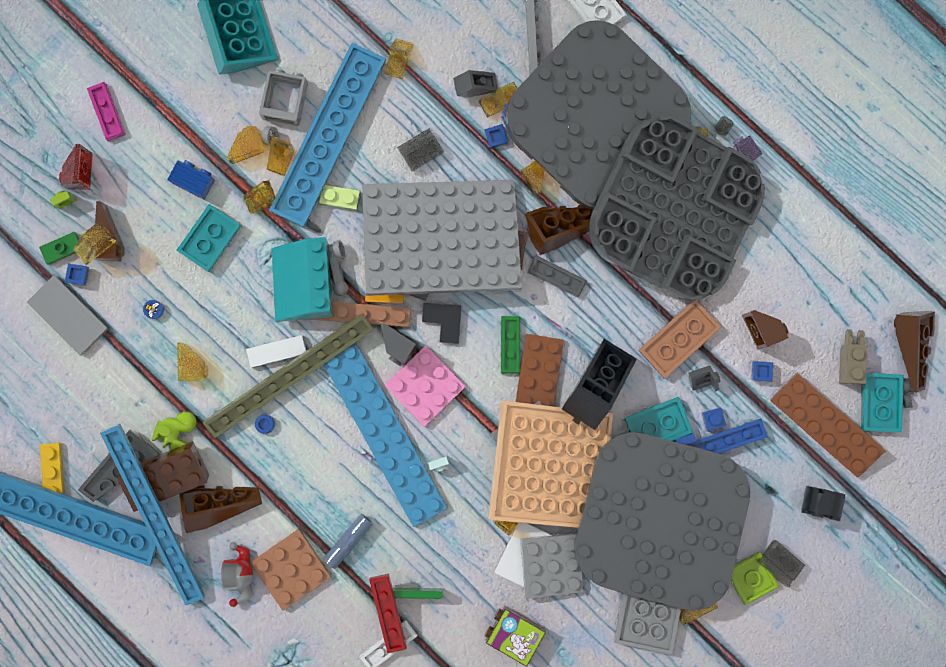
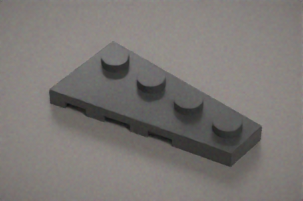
M131 429L126 433L139 462L160 454ZM110 453L78 489L92 502L119 484L117 480L119 471Z

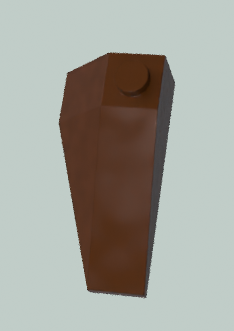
M578 205L574 208H566V206H560L555 209L541 207L527 212L525 217L530 238L538 253L542 255L556 250L589 232L593 210Z
M935 311L896 314L894 319L896 337L912 390L917 393L925 390L929 368L926 359L931 354L932 349L928 344L930 336L934 337Z
M198 486L179 494L186 533L207 529L262 504L259 487L223 489V486H216L215 489L205 488V486Z

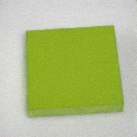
M761 552L749 556L734 566L731 581L744 605L779 587Z

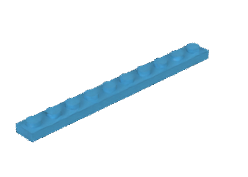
M121 424L101 431L102 439L185 605L187 606L203 599L205 594Z

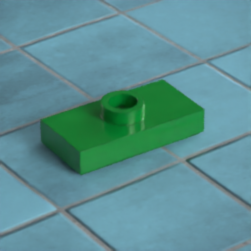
M76 232L69 233L39 247L47 265L84 250Z

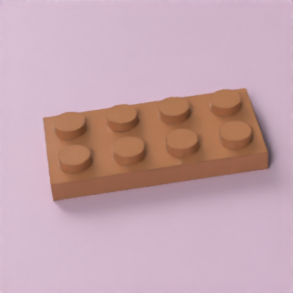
M693 300L638 351L665 379L715 334L721 326L697 300Z

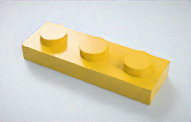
M61 443L41 444L42 487L65 495Z

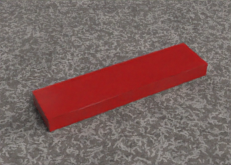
M388 573L370 577L369 581L387 653L406 650L407 645L390 575Z

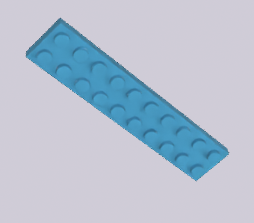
M351 43L269 209L271 213L305 228L386 62L385 57Z
M355 342L326 362L324 366L412 526L415 527L447 509V506Z
M0 472L1 515L147 566L153 563L157 547L144 522Z

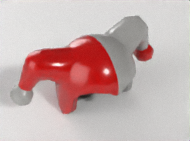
M231 542L229 548L239 552V556L237 559H229L222 562L221 583L223 590L239 591L241 594L237 599L229 601V605L235 607L239 603L248 601L253 596L250 584L253 579V569L250 565V550L237 545L235 542Z

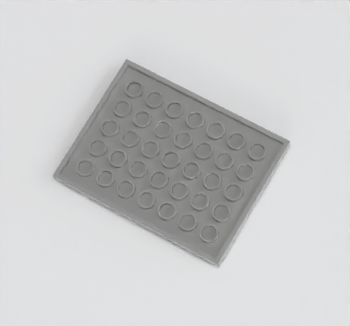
M514 180L362 184L366 296L511 291L522 289Z

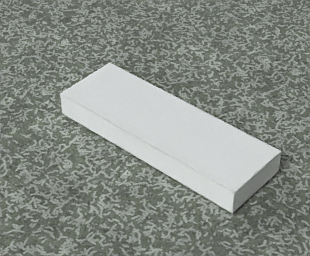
M303 335L246 349L250 368L297 357L307 351Z
M404 620L401 624L407 645L418 635L408 621ZM381 638L359 657L366 667H379L396 652L387 653L384 638Z

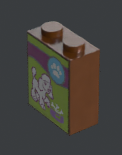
M504 605L503 609L499 608L495 614L494 619L496 622L493 627L489 626L484 636L487 637L485 639L486 644L527 667L546 634V630Z

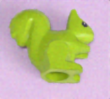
M182 412L177 414L176 418L169 417L158 421L151 440L163 439V448L170 444V450L187 444V442L179 439L180 432L189 433L195 429V416L190 412Z

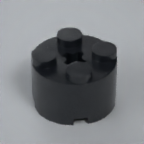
M806 486L801 512L820 518L825 517L840 521L846 494Z

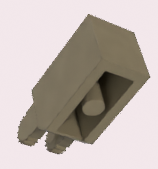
M847 329L845 331V343L840 349L839 383L866 384L867 345H865V332L859 330L857 342L853 344V332L851 329Z

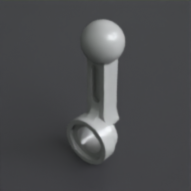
M337 240L330 244L332 256L329 257L335 283L333 291L338 296H344L348 292V285L344 282L340 261L345 258V249L341 240Z

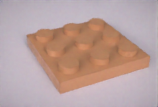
M300 528L250 562L282 611L332 577Z

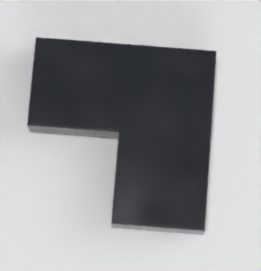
M423 303L422 322L441 324L439 342L459 344L461 305Z

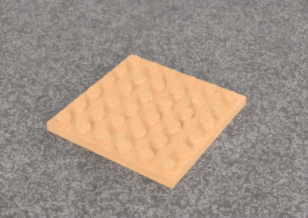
M502 401L488 519L578 528L596 456L602 446L611 440L613 414L608 413L594 430L583 422H580L579 425L573 422L574 417L563 411L561 407Z

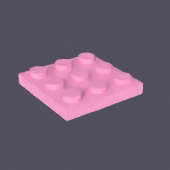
M424 346L384 385L424 427L466 387L427 346Z

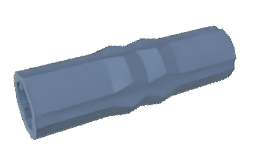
M361 513L323 560L329 566L336 569L371 528L373 522Z

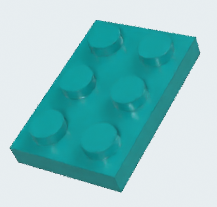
M208 204L176 251L207 272H210L241 228V225L211 204Z
M866 373V384H862L861 429L864 431L902 432L903 375Z
M679 397L624 417L630 433H643L669 441L693 433Z

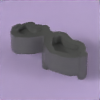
M903 378L904 408L913 407L910 395L914 394V392L909 391V378Z

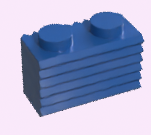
M177 160L167 180L173 185L205 200L215 181L211 177L212 173L205 169L200 171L195 169V165L187 160H184V162Z

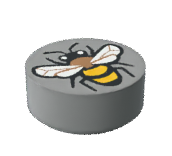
M266 126L262 131V141L265 145L274 146L278 141V130L276 127Z

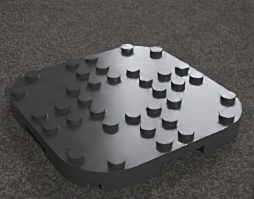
M599 20L582 23L571 30L517 88L509 99L505 111L506 129L515 145L531 160L534 159L560 184V188L575 202L592 210L596 206L628 135L639 123L659 116H672L688 124L691 123V106L683 89L623 30L612 23Z
M659 116L644 120L628 135L592 212L589 225L592 244L598 254L609 263L677 297L700 300L709 295H714L726 283L736 262L734 256L748 226L754 224L763 204L765 184H762L761 171L756 163L746 155L731 147H725L698 132L697 128L679 118Z
M625 433L612 438L602 446L596 456L582 517L575 537L574 552L580 569L588 579L601 587L658 603L693 611L702 610L714 605L725 595L732 579L750 502V485L747 476L734 460L715 452L643 433Z

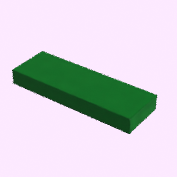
M501 316V374H520V316Z
M393 588L395 598H443V588Z

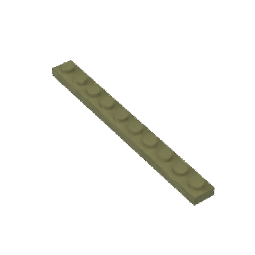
M361 313L204 420L203 425L214 438L218 437L374 330L364 314Z

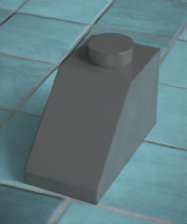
M468 70L453 78L456 94L460 97H474L499 91L494 72Z

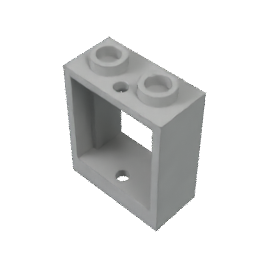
M280 69L268 70L259 111L261 118L299 126L308 86L306 77L295 72L287 74ZM275 81L300 86L295 113L270 109Z

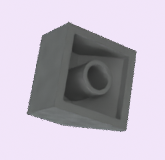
M382 323L381 329L386 353L390 355L389 360L399 366L401 363L406 365L418 347L417 344Z

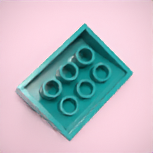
M199 0L197 6L219 75L240 72L278 59L260 0Z
M326 237L307 238L272 248L275 322L333 317L329 243Z

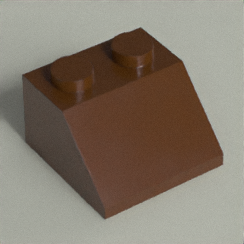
M756 310L742 315L757 349L770 347L789 338L787 326L777 318Z

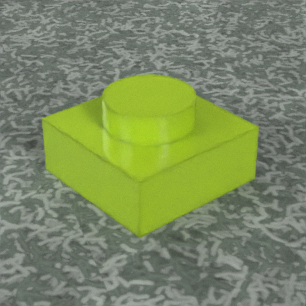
M68 191L57 192L54 195L55 197L50 199L52 205L58 209L76 202L74 194Z

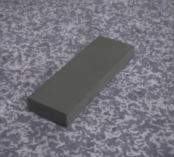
M537 255L527 272L579 298L587 280Z

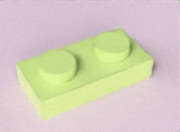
M325 185L320 195L319 204L357 211L360 191Z

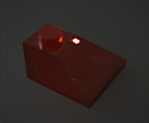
M75 144L62 166V172L59 174L61 186L67 189L90 190L93 153L81 144Z

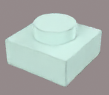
M447 456L430 461L428 464L430 470L435 469V472L447 469L446 465L449 464Z

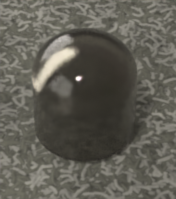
M722 116L714 127L715 132L720 136H726L734 126V123L729 118Z

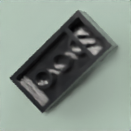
M604 338L594 352L575 388L568 396L562 410L573 416L572 421L579 425L580 422H583L595 430L611 410L637 358Z

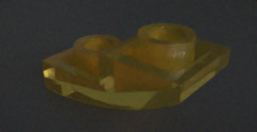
M514 82L480 98L478 102L487 118L504 110L505 103L508 104L509 99L517 90Z

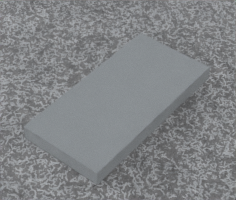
M53 275L27 301L81 356L109 329L56 275Z

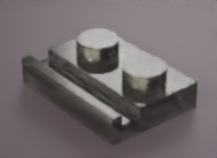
M430 128L397 147L411 172L444 153Z
M773 540L762 554L761 559L757 561L785 587L789 588L792 581H795L805 567V564L777 540Z

